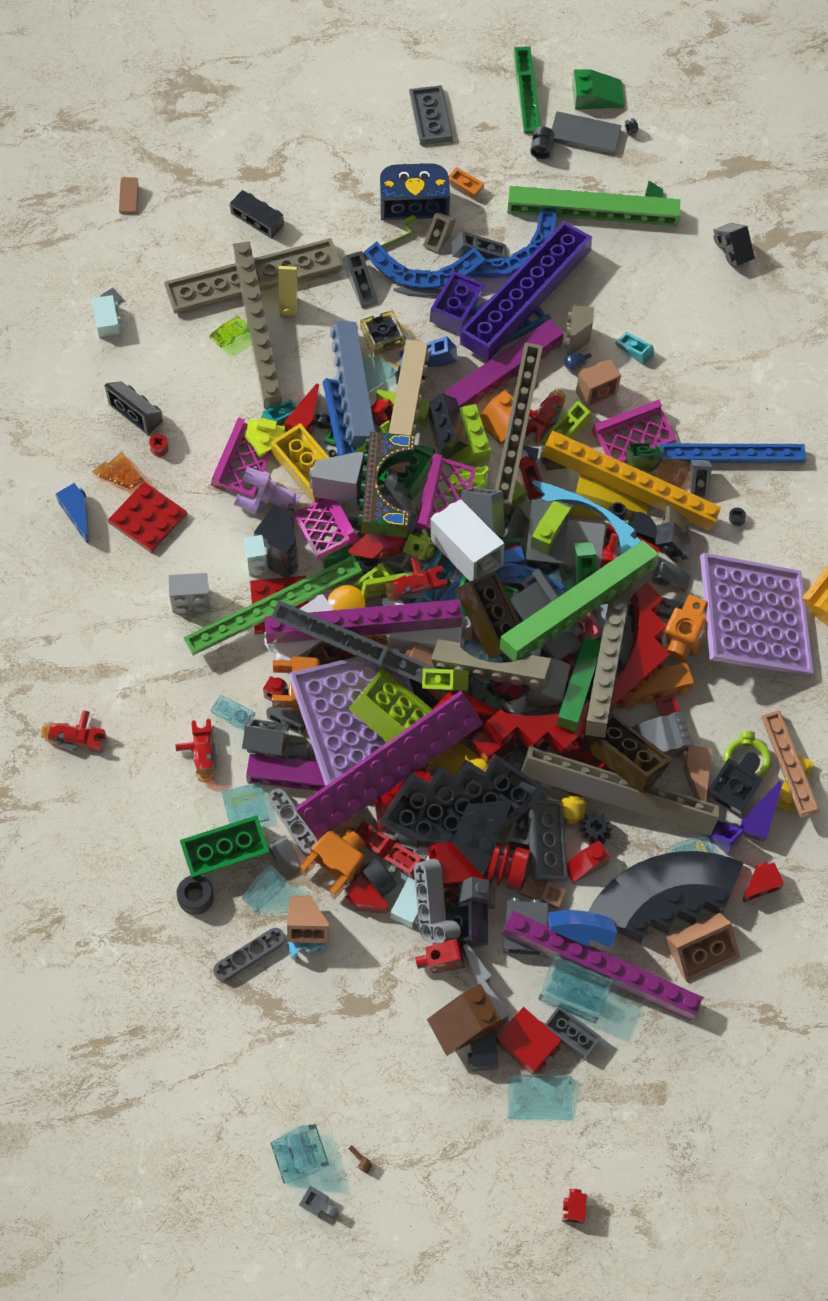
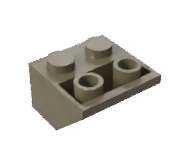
M573 305L572 312H568L564 348H568L567 355L575 353L590 342L594 307Z

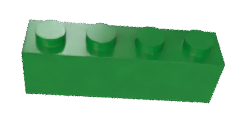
M257 815L180 840L191 878L270 853Z

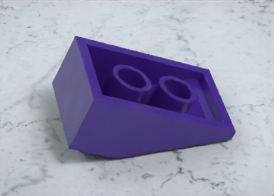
M453 271L431 307L429 322L460 334V330L470 320L485 284Z

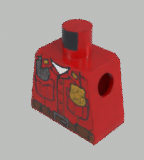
M457 939L425 947L426 955L415 957L418 969L429 967L432 973L465 968L462 949Z

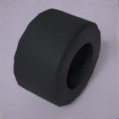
M373 858L360 868L362 875H365L381 897H384L397 886L392 875L377 858Z
M190 875L184 878L177 887L178 903L186 913L192 915L202 914L212 906L214 892L211 883L205 877L191 878ZM194 888L201 889L203 897L198 901H190L187 897L190 890Z

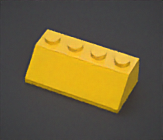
M300 423L270 442L271 453L314 503L322 498L313 497V490L310 489V468H314L315 461L330 457Z

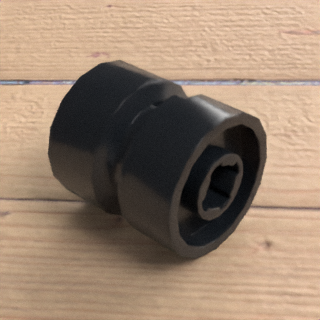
M541 126L533 131L530 153L534 158L547 159L551 156L555 135L551 128Z

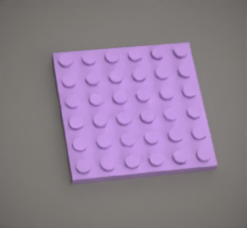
M703 553L700 556L704 600L707 601L705 613L710 660L805 676L812 675L813 664L806 606L802 600L804 590L801 571Z
M360 657L307 668L289 674L325 786L386 744L381 736L371 730L367 724L349 710L352 703L382 668ZM386 669L413 692L409 678Z

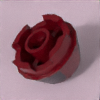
M490 681L493 692L507 702L521 698L529 688L528 685L523 684L514 685L506 681Z

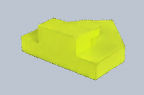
M259 418L258 421L249 419L245 438L251 443L259 457L271 450L270 442L283 435L285 427L276 425L277 421Z

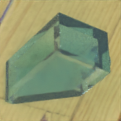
M270 865L255 878L242 899L256 913L286 886L285 878Z

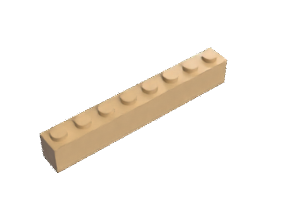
M406 339L389 433L415 436L417 425L414 424V420L418 421L419 410L416 407L421 405L422 395L419 394V391H423L425 380H422V376H426L427 365H424V363L429 361L430 351L427 350L428 343ZM410 462L398 463L390 468L397 472L405 473V468L410 466Z

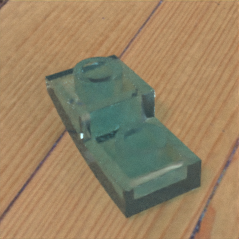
M223 695L218 697L210 710L214 715L224 718L231 724L244 730L245 725L256 714L247 707Z

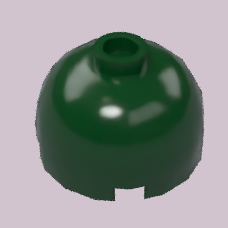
M632 443L630 448L626 447V461L628 465L645 473L652 472L661 463L663 449L658 445H655V448L649 447L650 443Z

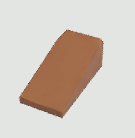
M121 177L119 213H136L139 192L137 177Z

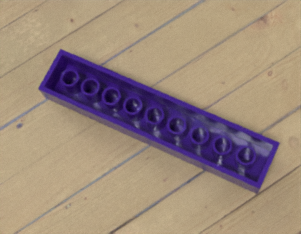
M563 221L460 330V345L489 361L590 253L592 236Z

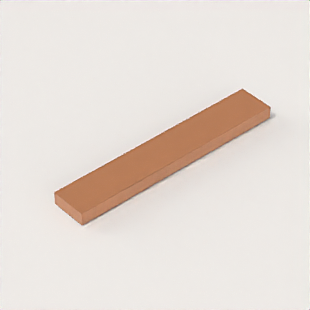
M778 710L761 715L799 817L804 818L819 813V807L781 711Z

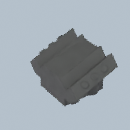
M389 468L384 484L378 485L379 490L390 504L409 511L408 534H412L416 525V514L411 512L412 503L404 483L397 480L398 472Z
M673 712L669 716H660L631 727L672 759L680 757L679 753L692 745L682 712Z

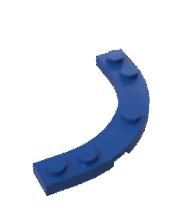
M540 209L536 232L526 247L505 259L503 257L485 259L486 263L469 276L500 277L514 274L554 232L557 211Z
M377 241L364 251V255L388 279L415 289L443 288L453 271L468 277L486 263L484 257L475 247L456 262L437 271L408 269L394 260Z
M504 563V566L496 570L502 583L523 586L521 582L536 571L534 568L513 563ZM544 574L559 595L564 586ZM462 577L456 580L438 601L455 600L457 594L455 589L460 586ZM534 578L527 584L531 586L532 584L537 582L536 578Z

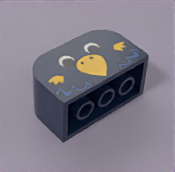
M434 163L395 164L386 167L381 172V220L406 219L412 215L415 218L417 217V219L434 218L435 213L440 212L449 215V175L444 167Z

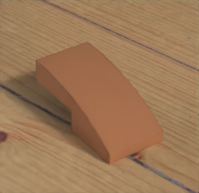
M527 874L518 894L531 900H542L543 903H548V906L559 908L566 889L549 881L545 883L541 880H532V876Z

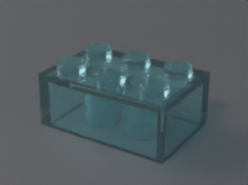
M555 956L538 1000L554 1007L560 1006L568 1013L596 1024L613 980Z

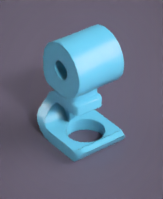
M287 942L292 960L296 959V955L301 949L303 951L309 949L312 953L328 948L327 943Z

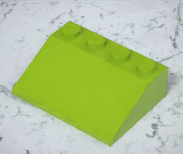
M383 667L349 707V710L381 736L386 743L432 711L427 704Z

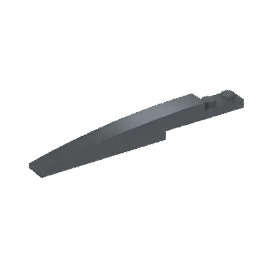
M278 600L271 619L419 683H422L423 669H438ZM436 689L445 694L449 691L444 689Z

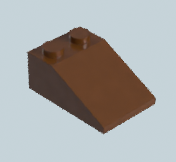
M481 983L462 993L427 1019L446 1056L502 1027L501 1018Z

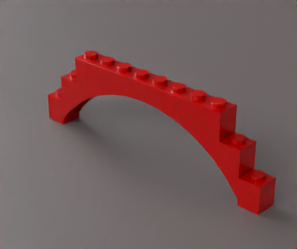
M648 582L638 589L629 600L633 604L634 611L632 648L622 673L615 681L609 715L616 710L614 706L617 703L622 705L629 698L627 694L631 691L635 693L642 686L641 682L644 679L646 681L651 679L655 675L653 671L656 668L661 670L668 663L666 659L670 653L658 642L663 637V630L667 625L655 614L661 607L659 604L663 597ZM590 702L583 705L576 731L556 726L560 713L525 716L505 713L502 709L493 715L483 728L499 745L504 740L509 742L516 735L528 749L529 746H536L538 748L546 740L560 755L564 751L568 753L576 745L574 742L578 738L580 740L585 738Z

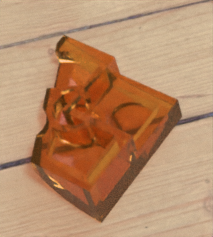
M123 452L118 454L109 463L105 461L93 471L96 476L126 489L133 488L145 481Z
M662 457L661 463L658 466V478L678 488L683 485L690 472V463L678 459Z

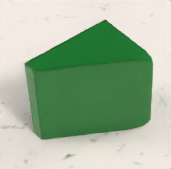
M648 181L645 197L662 198L664 189Z

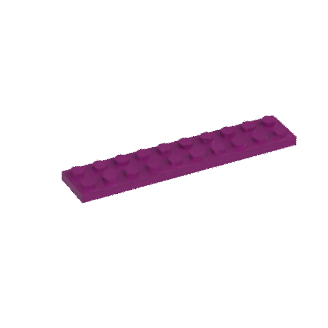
M460 691L296 806L295 810L319 840L327 831L334 830L406 779L411 772L414 773L484 723Z

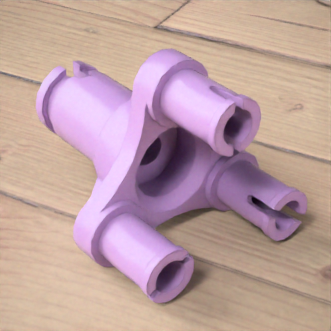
M247 467L243 481L258 486L257 497L252 500L237 494L234 505L250 510L249 512L252 514L259 512L268 502L287 509L291 508L292 511H295L301 494H295L294 491L275 485L276 482L272 481L269 472H261Z

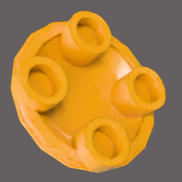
M351 585L335 588L328 598V602L334 610L366 607L365 598H363L361 591Z

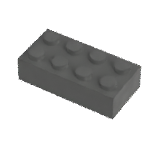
M560 1006L556 1008L545 1023V1026L561 1039L562 1044L584 1060L587 1059L601 1039L600 1035Z

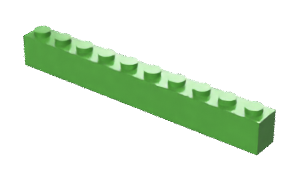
M510 186L507 213L539 216L540 209L557 211L556 217L678 227L681 199Z
M642 540L502 635L500 649L513 661L527 658L531 652L543 647L550 639H555L560 632L569 629L579 619H584L589 612L598 609L602 603L614 598L621 590H626L631 583L640 580L647 572L653 571L658 565L659 553Z

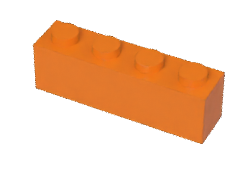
M687 662L665 667L661 670H654L655 675L648 681L644 679L641 682L642 686L635 693L631 691L627 694L629 698L622 705L617 703L618 709H629L639 703L649 704L655 699L673 693L674 695L689 693L692 690L694 681Z

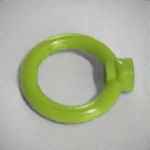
M742 731L739 733V738L732 741L726 748L724 763H726L728 758L732 759V754L737 747L741 745L745 747L754 746L763 756V765L755 774L763 778L771 766L770 752L761 741L755 739V732Z

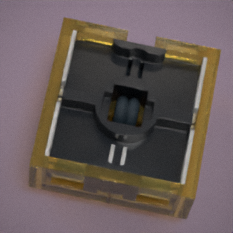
M394 310L380 313L378 317L371 316L360 320V329L372 355L405 346L406 335Z

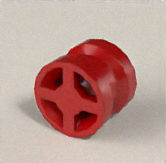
M163 434L152 435L149 439L151 453L157 457L166 455L169 450L167 438Z

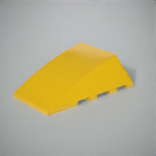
M580 473L575 494L588 499L608 511L610 506L616 502L624 504L627 509V515L624 519H630L632 511L643 512L647 515L649 504ZM575 505L572 506L570 518H576L577 516H585V518L602 517L593 510Z

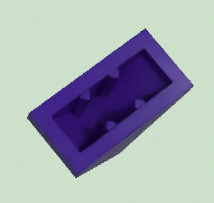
M718 820L711 835H705L727 855L741 841L745 831Z

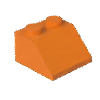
M506 390L493 398L480 415L484 429L500 445L505 443L514 399Z

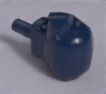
M580 353L567 355L564 358V366L570 372L575 373L578 368L586 364V359L592 355L591 353L584 356Z

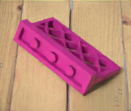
M659 399L596 423L592 429L594 437H597L606 455L612 457V449L622 452L621 457L617 459L621 462L626 461V455H623L626 454L628 443H639L630 439L632 432L642 435L640 443L643 442L644 436L653 439V445L649 447L655 448V445L659 446L660 443L676 441V437L661 409L662 404ZM659 415L661 424L658 425L650 422L651 418ZM642 422L647 425L645 430L641 431L634 428L635 424ZM648 426L658 429L656 436L646 433ZM622 428L630 430L628 438L619 435V430ZM660 430L667 432L670 438L666 440L659 438ZM606 434L613 436L612 444L605 442L602 436ZM616 438L626 441L624 449L614 445Z
M238 417L212 476L211 486L217 488L222 486L253 499L258 486L252 484L251 492L243 489L241 484L246 482L239 480L236 473L244 470L246 472L247 467L252 468L255 466L258 471L264 472L272 453L271 450L265 454V459L257 461L254 455L256 450L251 449L244 434L248 424L245 423V419ZM246 444L249 452L240 454L238 447ZM251 455L254 463L246 465L243 458ZM240 460L243 467L234 470L231 463ZM233 474L236 482L230 484L224 481L225 477Z
M435 453L430 461L415 528L431 530V524H429L431 517L445 510L450 505L444 497L445 494L452 492L456 499L452 503H456L460 499L462 500L454 489L461 485L464 490L471 488L476 468L442 458V455ZM443 464L449 465L453 472L446 476L442 470ZM461 470L470 472L469 478L463 481L458 473ZM455 474L460 483L453 487L448 478ZM444 480L449 490L442 493L438 484ZM438 498H441L445 504V507L440 510L434 505V501Z
M322 498L294 512L317 560L349 544L354 546L359 541L343 509L336 500ZM327 504L324 510H318L319 507ZM305 514H309L307 518H300ZM315 514L320 515L318 520L313 519ZM326 516H332L329 521L324 520ZM309 524H315L313 529H307ZM320 525L326 526L324 530H318ZM332 526L337 527L335 532L329 531ZM315 535H321L318 540H312ZM331 536L332 538L330 541H324L325 537ZM337 537L345 538L340 542H335ZM320 546H326L324 550L317 552Z

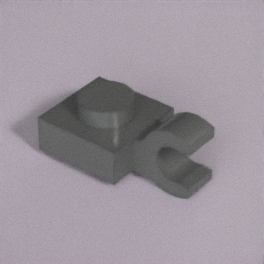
M309 1186L299 1203L300 1207L317 1217L322 1211L335 1220L339 1213L337 1208L326 1203L329 1196L312 1186Z

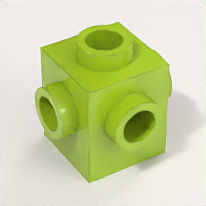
M409 534L403 551L410 554L411 557L417 556L421 563L422 560L429 561L435 552V545L430 541L431 538L426 535Z

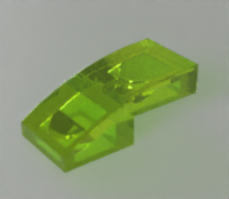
M237 316L222 324L209 337L222 348L234 343L235 337L249 332L248 326L243 319Z

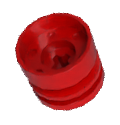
M497 842L487 866V880L492 884L493 877L498 876L496 886H500L503 878H506L508 889L520 891L530 850L517 847L514 854L510 855L509 845L506 844L504 853L499 852L501 843Z

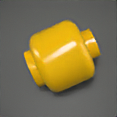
M568 794L567 797L562 799L565 822L577 824V821L585 819L587 802L583 799V796Z

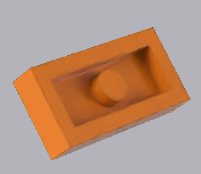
M458 167L449 175V184L472 198H475L484 188L483 182Z

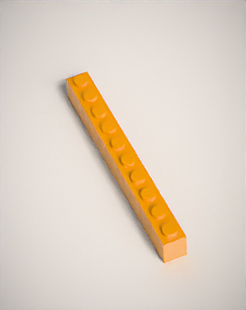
M553 430L541 453V456L664 512L666 506H670L685 516L686 522L708 532L716 523L721 507Z

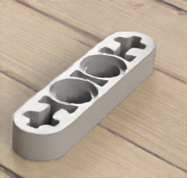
M278 788L272 790L269 794L270 805L301 852L309 856L311 854L310 848H306L304 838L307 837L309 844H315L317 842L316 837L296 812L295 806L286 792ZM275 795H277L278 797H281V800H282V803H283V806H282V807H281V804L279 803V801H278V800H275V798H274ZM285 810H292L294 816L286 819L283 817V812ZM298 825L303 826L305 829L300 835L293 832L294 827Z

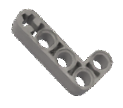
M431 859L416 863L414 866L419 931L422 939L433 943L458 939L461 933L459 925L455 921L446 920L442 869L439 861Z

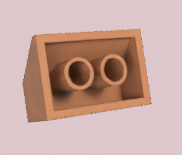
M721 913L666 937L671 955L685 981H689L740 957L732 923Z

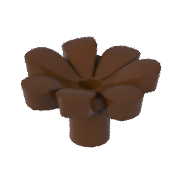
M449 885L443 887L445 907L452 905V902L457 904L459 902V887L454 886L451 888Z

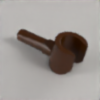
M351 1145L348 1149L361 1161L357 1167L367 1174L372 1167L370 1160L363 1157Z

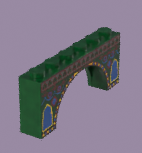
M370 431V438L365 441V450H368V454L364 453L363 465H367V469L363 468L362 480H366V482L361 484V495H364V499H360L359 510H363V514H359L358 525L362 526V534L407 538L409 511L390 504L381 494L378 480L391 466L402 462H413L414 435Z

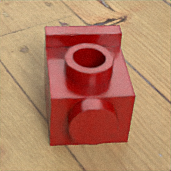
M270 676L263 687L264 698L272 701V694L288 695L289 688L286 681L279 677L274 678Z
M569 1189L568 1197H564L563 1211H566V1214L563 1213L561 1221L584 1223L587 1194L582 1193L580 1189Z

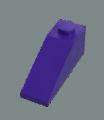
M779 781L747 814L746 818L742 817L739 828L745 831L743 836L763 842L767 839L783 782Z

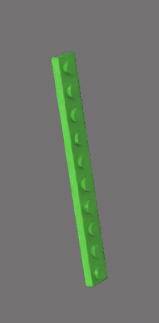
M353 555L185 636L184 641L194 656L264 622V616H272L278 600L295 607L361 575L363 570Z

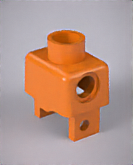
M689 594L682 610L674 608L665 628L668 645L666 650L670 653L669 657L685 662L688 655L693 657L699 655L708 636L706 614L703 613L707 604L706 600ZM698 604L700 608L694 609L693 606Z
M293 656L292 660H273V673H291L320 666V660L318 658ZM291 683L289 684V695H272V708H292V712L300 711Z
M347 829L341 837L331 830L327 831L310 848L311 854L300 866V873L306 876L317 863L337 878L338 881L330 889V897L335 900L343 889L353 883L361 873L360 868L364 866V855L360 851L366 844L358 834L350 829Z

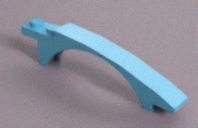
M536 480L532 482L534 488L543 495L542 499L545 501H562L569 505L585 507L604 517L619 535L621 555L641 542L639 538H635V529L603 507L580 495L554 485Z

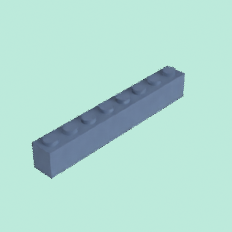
M336 320L334 326L330 329V338L333 339L332 352H335L336 378L340 383L339 395L342 396L343 422L347 427L346 439H349L350 447H362L366 439L370 438V431H375L357 324L351 321Z

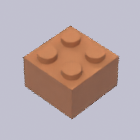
M612 360L600 361L595 366L584 368L579 372L576 394L587 408L617 395L621 374Z

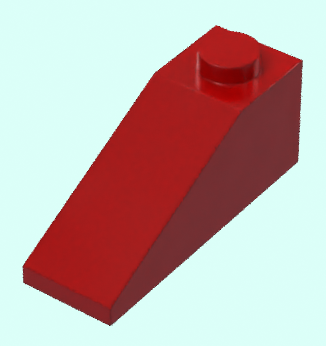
M316 383L285 420L286 432L301 423L310 435L313 433L320 395L319 384Z

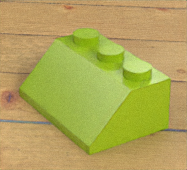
M477 405L460 407L469 445L451 457L452 461L468 466L490 461L491 449Z

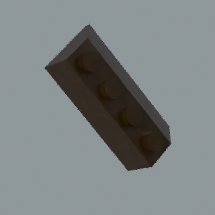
M495 570L455 589L488 660L504 653L500 649L501 636L520 624Z
M613 713L609 715L605 738L585 735L582 745L583 748L641 793L653 786L672 762L671 757Z

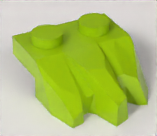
M475 463L472 465V467L476 468L472 487L486 489L489 468L488 466L480 467V464ZM461 470L458 472L463 481L467 480L470 476L469 471ZM455 474L451 476V485L454 487L460 483ZM462 485L454 489L459 498L461 497V491L464 490ZM449 492V493L446 494V496H453V497H454V495L452 494V492Z

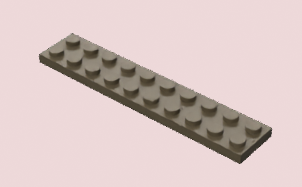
M331 238L254 258L260 291L279 286V266L297 267V281L342 269L341 261ZM235 263L164 282L174 314L241 296Z

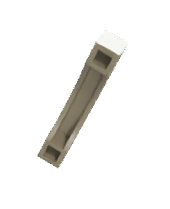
M441 639L437 640L431 658L434 667L438 669L469 671V675L479 679L489 678L497 682L506 681L514 685L523 684L535 689L548 688L554 669L551 658L533 655L522 660L507 663L483 661L469 655L457 642Z

